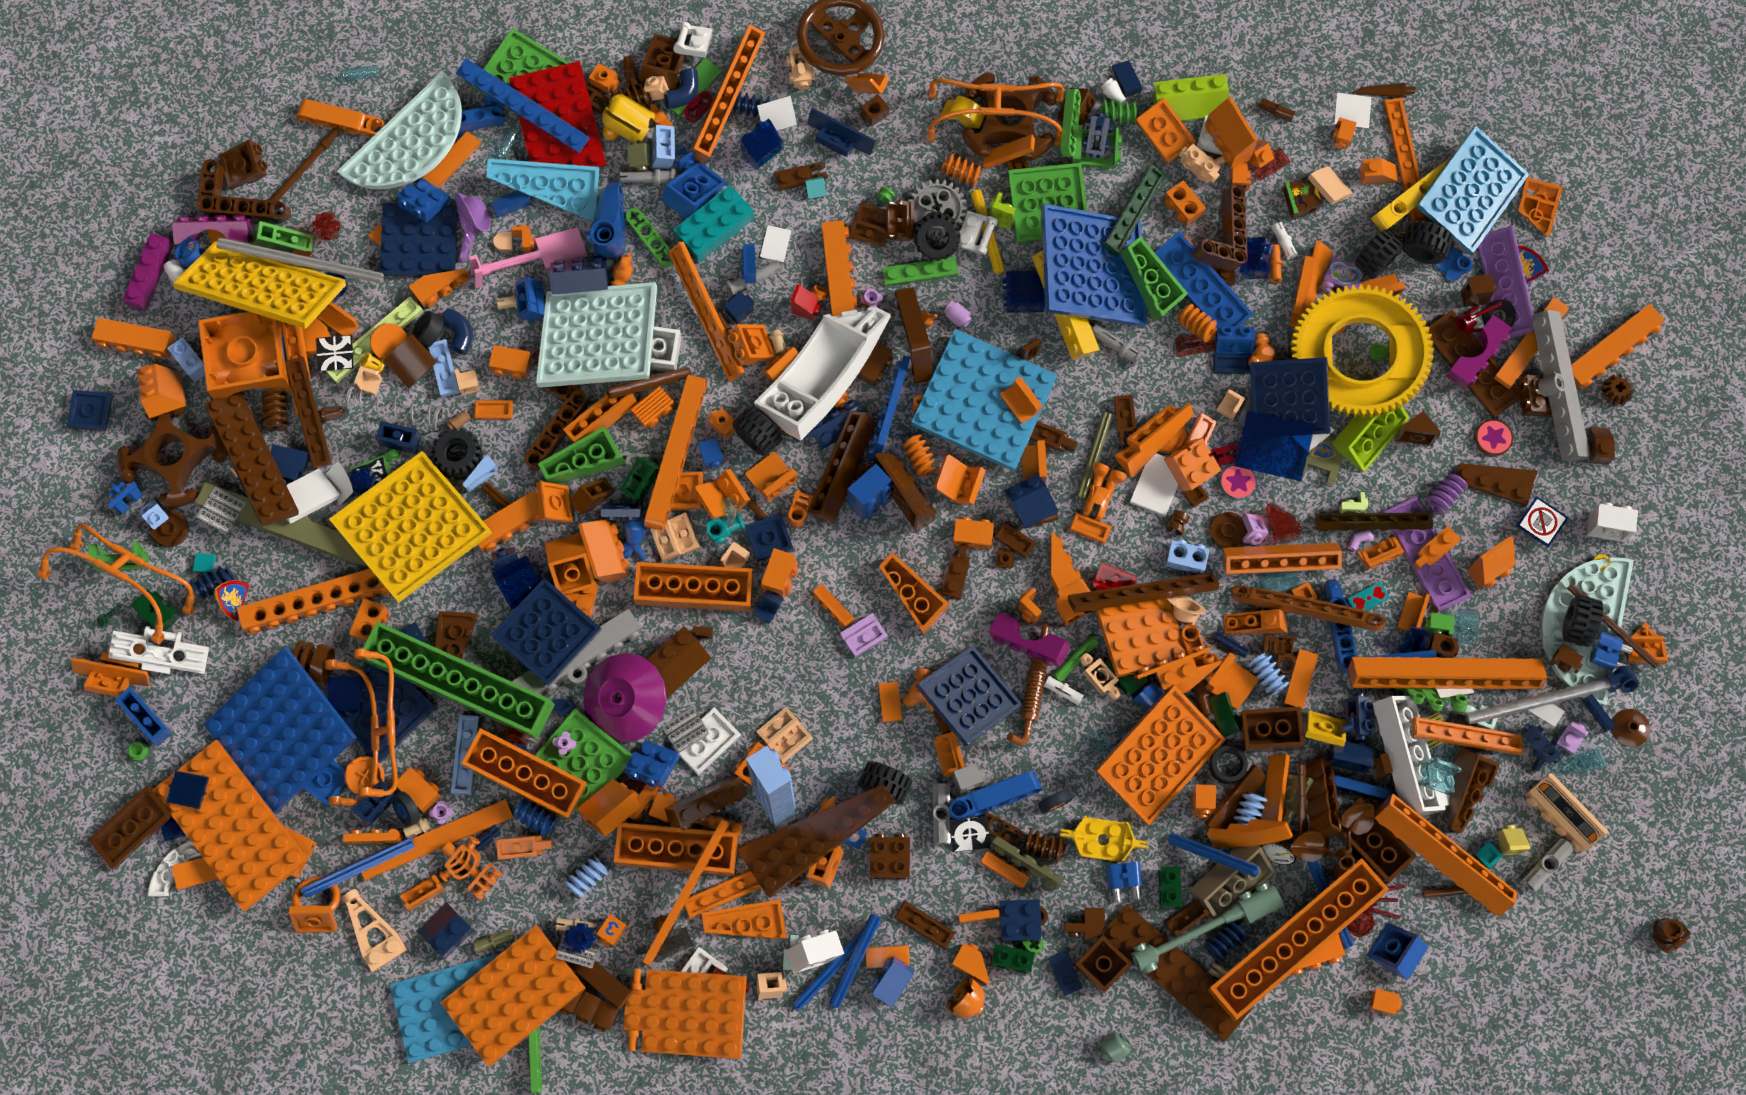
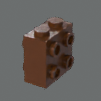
M874 834V837H870V879L910 880V837H906V834H894V837H886V834Z

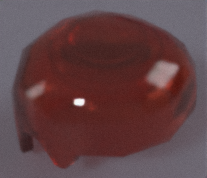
M1366 909L1346 927L1351 935L1363 937L1369 935L1373 930L1375 921L1372 913Z

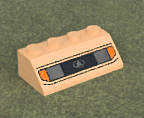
M1552 773L1540 779L1524 794L1527 797V802L1542 812V818L1547 822H1551L1556 827L1555 831L1561 837L1565 836L1576 852L1583 853L1608 833L1607 829Z

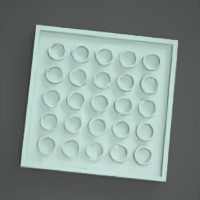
M656 282L608 286V290L551 295V291H547L536 380L537 386L551 387L649 379L657 295Z

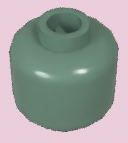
M1113 1032L1101 1041L1102 1050L1100 1053L1106 1061L1111 1060L1117 1063L1129 1055L1131 1044L1123 1033Z

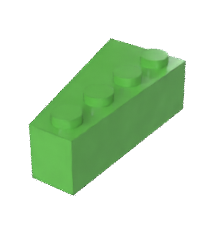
M1141 236L1121 251L1120 254L1154 321L1165 315L1188 294Z
M605 426L538 463L546 480L554 484H561L626 464Z

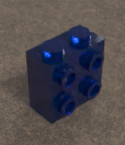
M1006 271L1005 278H1002V289H1006V295H1003V307H1006V313L1044 312V287L1038 271Z
M527 555L492 572L496 584L511 610L516 608L541 582Z

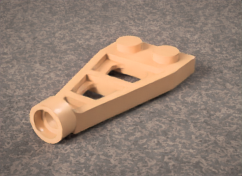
M356 889L342 896L349 910L361 954L372 972H375L407 951L398 933L360 897ZM367 911L372 917L373 922L362 928L357 916L361 912ZM376 927L386 935V939L375 947H371L368 943L367 932Z

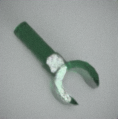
M119 605L110 612L97 617V621L102 629L111 624L108 618L121 609Z

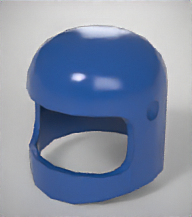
M188 237L178 245L174 256L187 269L206 250L199 248V243L193 237ZM194 242V250H190L187 244Z
M1152 680L1146 687L1135 693L1132 699L1142 704L1146 709L1145 712H1147L1164 694V691Z

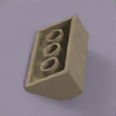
M1259 845L1234 848L1229 853V855L1258 865L1259 872L1256 877L1218 863L1189 890L1195 900H1200V905L1208 910L1212 919L1221 916L1236 901L1240 900L1238 895L1246 891H1250V894L1254 893L1257 890L1256 886L1265 883L1276 872Z

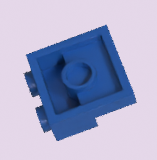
M422 178L414 186L409 184L399 192L397 200L398 205L402 209L409 211L417 219L427 223L451 201V196Z
M644 740L638 752L632 754L625 766L627 776L635 781L641 780L650 787L656 786L662 789L678 762L680 754Z

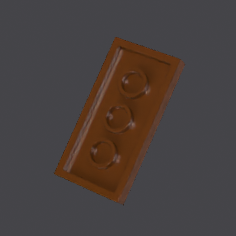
M147 785L101 827L89 841L110 868L116 869L172 817V813L155 794L151 786Z

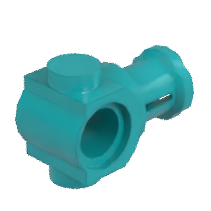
M739 513L728 520L724 518H710L705 521L708 538L714 542L715 546L726 543V538L731 536V532L738 529H746ZM715 528L721 530L718 535L711 534V531Z

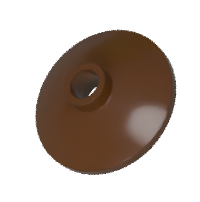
M1621 710L1612 719L1616 725L1611 729L1612 734L1624 746L1638 747L1645 743L1650 735V724L1647 718L1637 710ZM1630 724L1635 725V730L1630 728Z

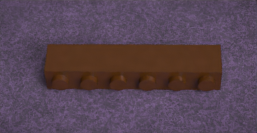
M850 410L807 512L819 522L835 523L846 497L847 489L852 483L877 424L865 412Z

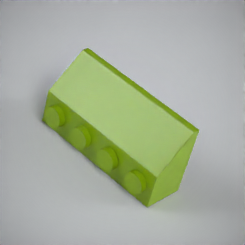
M1226 74L1154 82L1152 88L1153 103L1156 104L1164 98L1181 121L1205 119V116H1208L1229 98Z
M1396 406L1394 412L1389 409L1386 415L1384 412H1381L1379 417L1373 414L1372 418L1369 415H1365L1362 418L1361 415L1357 414L1356 418L1353 417L1332 443L1344 458L1362 472H1365L1410 417L1403 406L1402 408Z

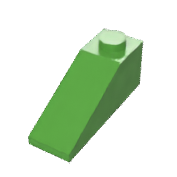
M259 221L253 229L251 245L293 252V249L312 251L314 235Z

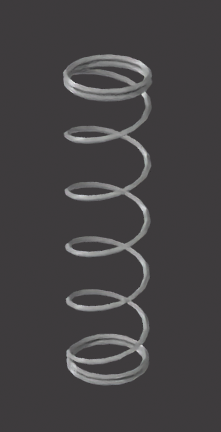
M353 386L348 389L346 394V410H351L356 405V403L353 405L351 401L348 407L352 390V401L356 399V388ZM361 389L357 401H358V400L360 401L361 411H362L364 414H368L369 412L372 411V408H371L368 412H364V411H363L362 405H361V395H362V390H363V389ZM378 393L374 405L377 403V412L381 418H385L386 416H381L379 413L378 401L380 393ZM395 397L391 409L394 407V415H395L396 420H397L398 422H402L403 420H398L397 417H396V399H397V397ZM412 401L408 413L411 411V419H412L413 424H414L415 426H419V425H421V424L423 423L424 419L421 421L420 424H415V423H414V420H413V403H414V401ZM429 405L425 417L428 415L430 428L437 431L440 428V424L436 425L437 416L439 413V421L440 419L442 421L443 409L442 407L436 409L431 427V405Z

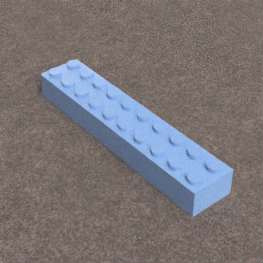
M767 745L746 758L754 795L776 828L795 816L796 804L794 790L792 789V776L785 766L782 768L780 757L775 749L770 750Z

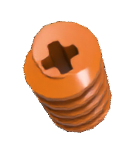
M952 153L944 161L940 173L942 174L946 170L947 177L953 173L952 178L954 180L959 176V182L962 183L966 179V185L968 186L973 182L972 187L975 188L981 175V166L979 165L974 169V162L968 166L967 159L961 163V156L954 160V153Z
M1193 304L1188 305L1177 316V323L1186 327L1187 330L1197 335L1198 338L1203 339L1204 342L1211 341L1217 332V321H1211L1210 316L1205 317V312L1200 313V309H1194L1195 306Z
M922 434L908 439L903 444V449L907 450L906 455L910 457L909 461L913 463V469L917 470L916 475L918 477H926L940 469L939 466L933 467L936 463L935 459L930 460L933 453L926 454L930 447H923L927 441L919 440L923 436Z

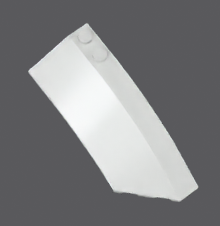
M870 307L868 311L857 312V310L841 312L842 315L837 316L823 315V319L803 349L779 378L754 402V405L787 434L801 441L833 408L858 375L891 317L889 313L877 307Z

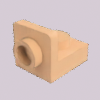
M652 76L646 79L644 91L649 92L652 101L664 99V92L669 90L664 76Z

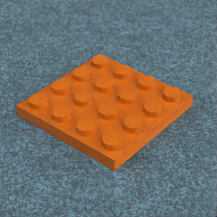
M1166 598L1095 609L1117 678L1137 674L1138 669L1149 666V669L1156 666V662L1167 659V661L1175 659L1174 655L1185 652L1187 654L1177 619L1173 615L1172 605Z

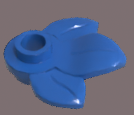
M1451 246L1446 260L1441 264H1435L1438 270L1446 272V280L1455 281L1460 279L1462 274L1470 272L1473 263L1468 256H1463L1459 248ZM1460 263H1464L1466 267H1461Z

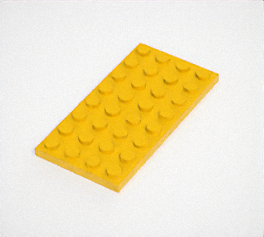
M217 241L173 282L174 289L304 329L313 322L346 286L344 279L301 266L219 249Z

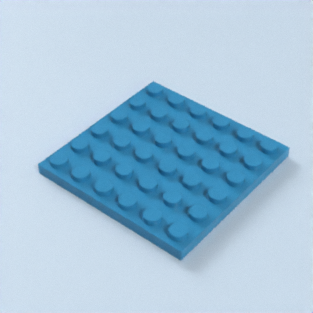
M955 329L910 425L1015 472L1041 411L1021 424L1000 397V393L1011 387L1014 380L1021 376L1042 404V411L1057 378V374Z

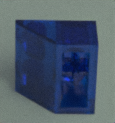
M769 118L758 123L752 132H747L740 140L742 156L755 170H758L784 149L783 140Z

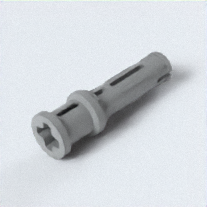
M656 169L654 172H620L619 176L627 177L620 178L621 184L655 183L660 185L661 183H670L676 178V170L660 171V169Z
M776 260L757 269L756 282L781 272L782 269L779 262ZM742 274L732 281H726L731 295L743 289L748 290L754 284H745Z
M1097 324L1092 328L1094 337L1119 352L1120 357H1125L1133 362L1132 365L1136 366L1143 357L1144 352L1133 348L1131 343H1124Z

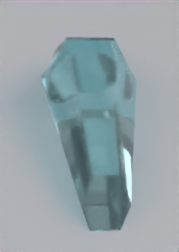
M727 498L723 502L726 506L724 512L727 527L730 528L735 523L738 506L733 505L731 498Z

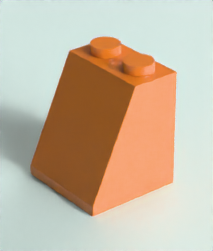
M581 533L545 543L548 565L555 587L563 595L596 586Z

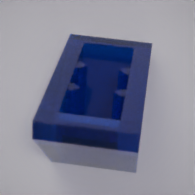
M1411 625L1405 632L1399 653L1422 651L1430 632Z

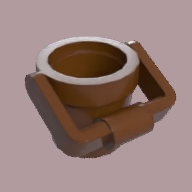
M1662 918L1655 922L1653 926L1654 936L1651 938L1665 953H1671L1686 943L1690 938V931L1678 919Z

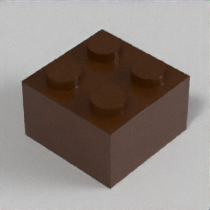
M1102 935L1074 965V968L1103 995L1132 963Z

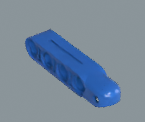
M1335 579L1327 580L1324 583L1326 602L1347 606L1339 582ZM1328 621L1337 667L1342 673L1348 674V667L1344 665L1343 660L1347 659L1351 662L1352 657H1357L1352 628L1350 625L1343 624L1344 629L1340 630L1336 627V623ZM1340 641H1345L1348 644V648H1342Z
M1029 771L955 799L950 804L949 815L954 820L979 816L1035 795L1042 790V786L1035 771Z

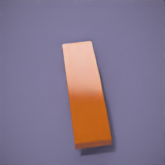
M1250 819L1248 825L1230 824L1228 829L1209 828L1207 832L1212 846L1217 848L1252 847L1290 839L1293 836L1286 821Z

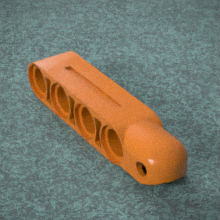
M308 99L301 100L296 114V118L302 122L306 120L311 124L319 126L322 124L327 128L342 129L343 132L359 133L360 136L373 137L377 133L373 132L375 127L383 128L385 126L382 119Z

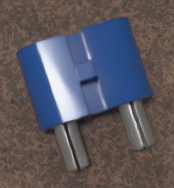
M1599 631L1593 643L1594 649L1591 650L1589 662L1613 671L1615 668L1625 666V664L1618 662V652L1622 650L1630 654L1633 648L1623 644L1622 639Z
M1140 861L1105 865L1108 889H1113L1114 902H1117V900L1118 902L1121 901L1119 888L1132 887L1134 900L1141 899L1139 886H1142L1143 882Z

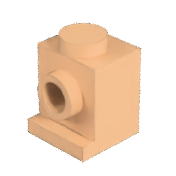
M782 972L757 974L756 988L758 1001L783 997V992L787 991L786 979H782Z

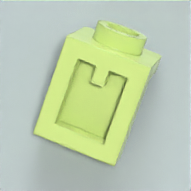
M1360 492L1357 497L1358 502H1355V500H1345L1339 506V513H1363L1367 510L1368 499L1365 498V492Z

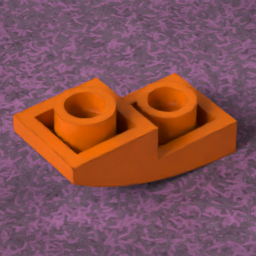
M909 945L869 946L866 951L867 968H882L887 960L891 961L894 956L910 965Z

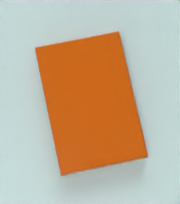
M1164 98L1134 120L1166 164H1169L1179 156L1185 147L1189 148L1197 142Z

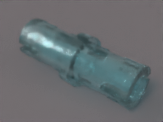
M358 65L355 68L341 69L343 81L380 77L378 65L364 67Z
M513 122L507 134L503 136V141L496 151L497 156L506 159L512 147L516 145V140L522 131L520 124Z

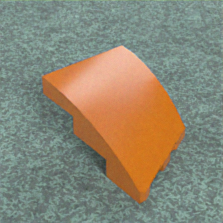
M1527 177L1520 198L1518 212L1545 236L1549 237L1563 186ZM1530 189L1536 193H1534V195L1527 194L1526 191Z

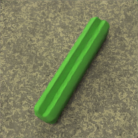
M1090 636L1053 674L1054 678L1062 682L1081 663L1080 658L1085 653L1090 654L1099 644L1098 640Z

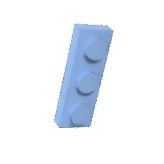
M446 339L436 341L429 347L430 354L437 361L433 367L440 395L445 397L460 393L448 342Z

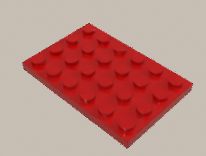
M580 61L509 78L510 86L589 137L588 142L579 154L518 115L530 162L599 168L607 166Z

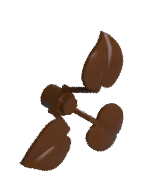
M1359 803L1348 807L1343 812L1341 824L1348 828L1347 848H1340L1336 853H1333L1328 848L1323 847L1325 840L1320 833L1307 831L1290 845V850L1297 858L1306 862L1318 861L1322 857V851L1327 852L1338 862L1332 871L1333 880L1336 881L1360 860L1351 854L1350 833L1352 830L1353 833L1360 835L1367 833L1372 828L1375 820L1374 806L1368 803Z

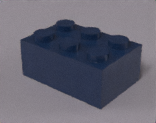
M594 256L586 260L583 258H574L572 261H565L564 259L554 260L550 264L549 269L551 295L608 290L607 258Z

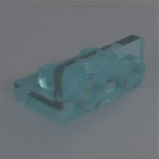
M1431 758L1428 762L1421 764L1424 787L1447 795L1455 793L1453 774L1461 772V767L1454 765L1452 762L1443 761L1440 758Z

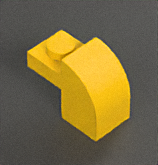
M957 96L955 100H947L940 115L964 109H981V107L971 99ZM971 113L946 119H958L964 127L980 128L985 115Z

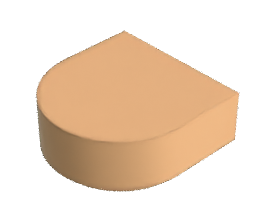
M500 232L494 237L493 242L497 250L502 252L513 251L512 232Z

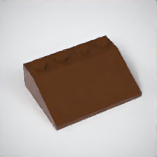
M875 454V464L892 480V498L913 529L918 532L934 522L936 519L935 514H937L932 504L928 505L925 501L926 496L921 489H917L914 485L916 482L910 473L907 474L904 470L905 465L900 458L897 459L894 454Z

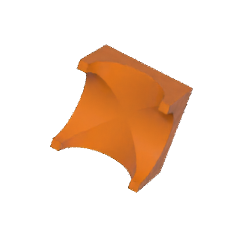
M252 312L198 320L208 393L214 400L228 398L237 392L255 388H278L285 390V393L292 392L282 349L281 321Z

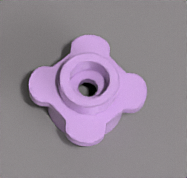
M869 288L865 295L861 297V303L867 304L869 307H877L878 302L882 301L883 296L878 294L876 290Z
M563 732L562 736L553 739V745L557 746L561 755H565L576 747V742L570 738L569 732Z
M439 801L430 810L429 814L431 817H435L438 823L442 825L445 824L449 816L453 815V809L448 808L444 801Z

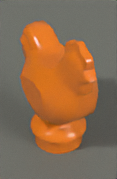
M628 252L625 257L622 256L614 265L612 272L614 280L610 282V286L625 285L631 278L633 272L631 252Z
M1255 335L1254 347L1256 349L1252 352V356L1248 361L1249 366L1250 362L1278 360V353L1275 348L1269 345L1267 335Z
M923 668L915 670L914 679L916 681L911 685L908 694H905L903 697L904 705L913 707L917 703H926V710L934 711V708L916 688L919 682L931 675L930 670Z

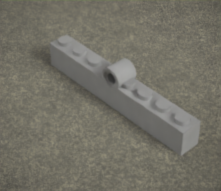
M1546 310L1534 314L1531 317L1544 378L1539 380L1538 386L1541 394L1549 397L1562 461H1578L1591 457L1560 311Z
M627 609L600 626L602 630L549 686L545 685L530 670L512 682L540 695L545 692L551 693L558 688L557 685L561 682L567 683L570 681L574 686H583L589 677L587 670L591 667L590 664L595 661H603L612 650L616 652L623 648L624 643L628 640L634 641L639 638L642 629L631 611ZM578 672H581V673H582L581 677H579V678H575V677H574V675H575L576 673H578Z

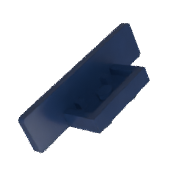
M814 108L811 109L807 123L820 130L816 135V142L845 157L854 148L868 155L873 153L876 143L875 139Z
M856 399L849 400L841 408L829 411L828 415L802 440L813 435L821 450L837 442L850 410L856 411L863 407L862 404ZM791 436L792 439H793L795 442H797V443L801 442V441L798 440L797 438Z

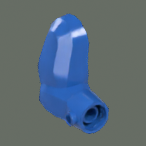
M620 181L609 182L601 191L594 214V224L590 231H586L587 242H592L593 253L602 258H618L626 252L625 203Z

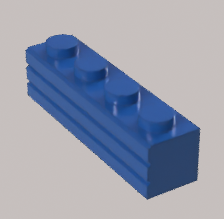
M755 243L743 244V249H741V262L744 263L741 264L742 271H744L742 272V279L745 280V284L756 283Z

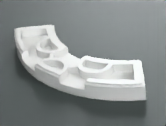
M190 840L174 848L162 859L163 861L151 878L148 889L149 897H169L170 888L174 880L172 866L202 858Z

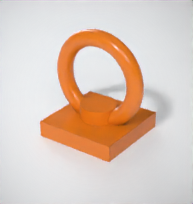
M318 876L306 879L297 886L292 896L293 906L289 908V916L296 933L337 932V923L333 915V911L337 908L340 901V890L337 884L329 887L332 892V900L328 906H301L300 903L301 888L323 877Z

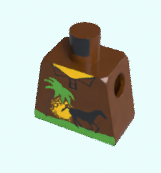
M1311 181L1285 182L1282 189L1291 220H1296L1318 211L1321 206V200L1326 199Z

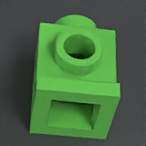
M1431 612L1424 619L1423 629H1426V632H1431V635L1437 632L1451 637L1454 630L1455 616Z

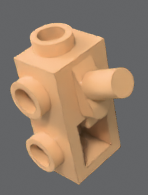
M799 46L789 48V55L786 56L787 67L791 66L792 71L788 72L789 82L793 83L794 88L798 87L799 90L808 89L809 86H812V80H815L814 69H810V64L799 51Z
M1194 144L1189 148L1185 147L1179 154L1181 157L1180 162L1183 166L1194 172L1201 181H1205L1207 184L1210 181L1212 183L1215 182L1220 175L1218 173L1221 168L1220 165L1225 163L1223 156L1213 159Z

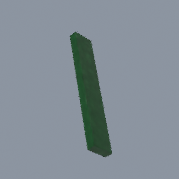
M1152 163L1148 165L1102 245L1116 257L1120 255L1165 176Z

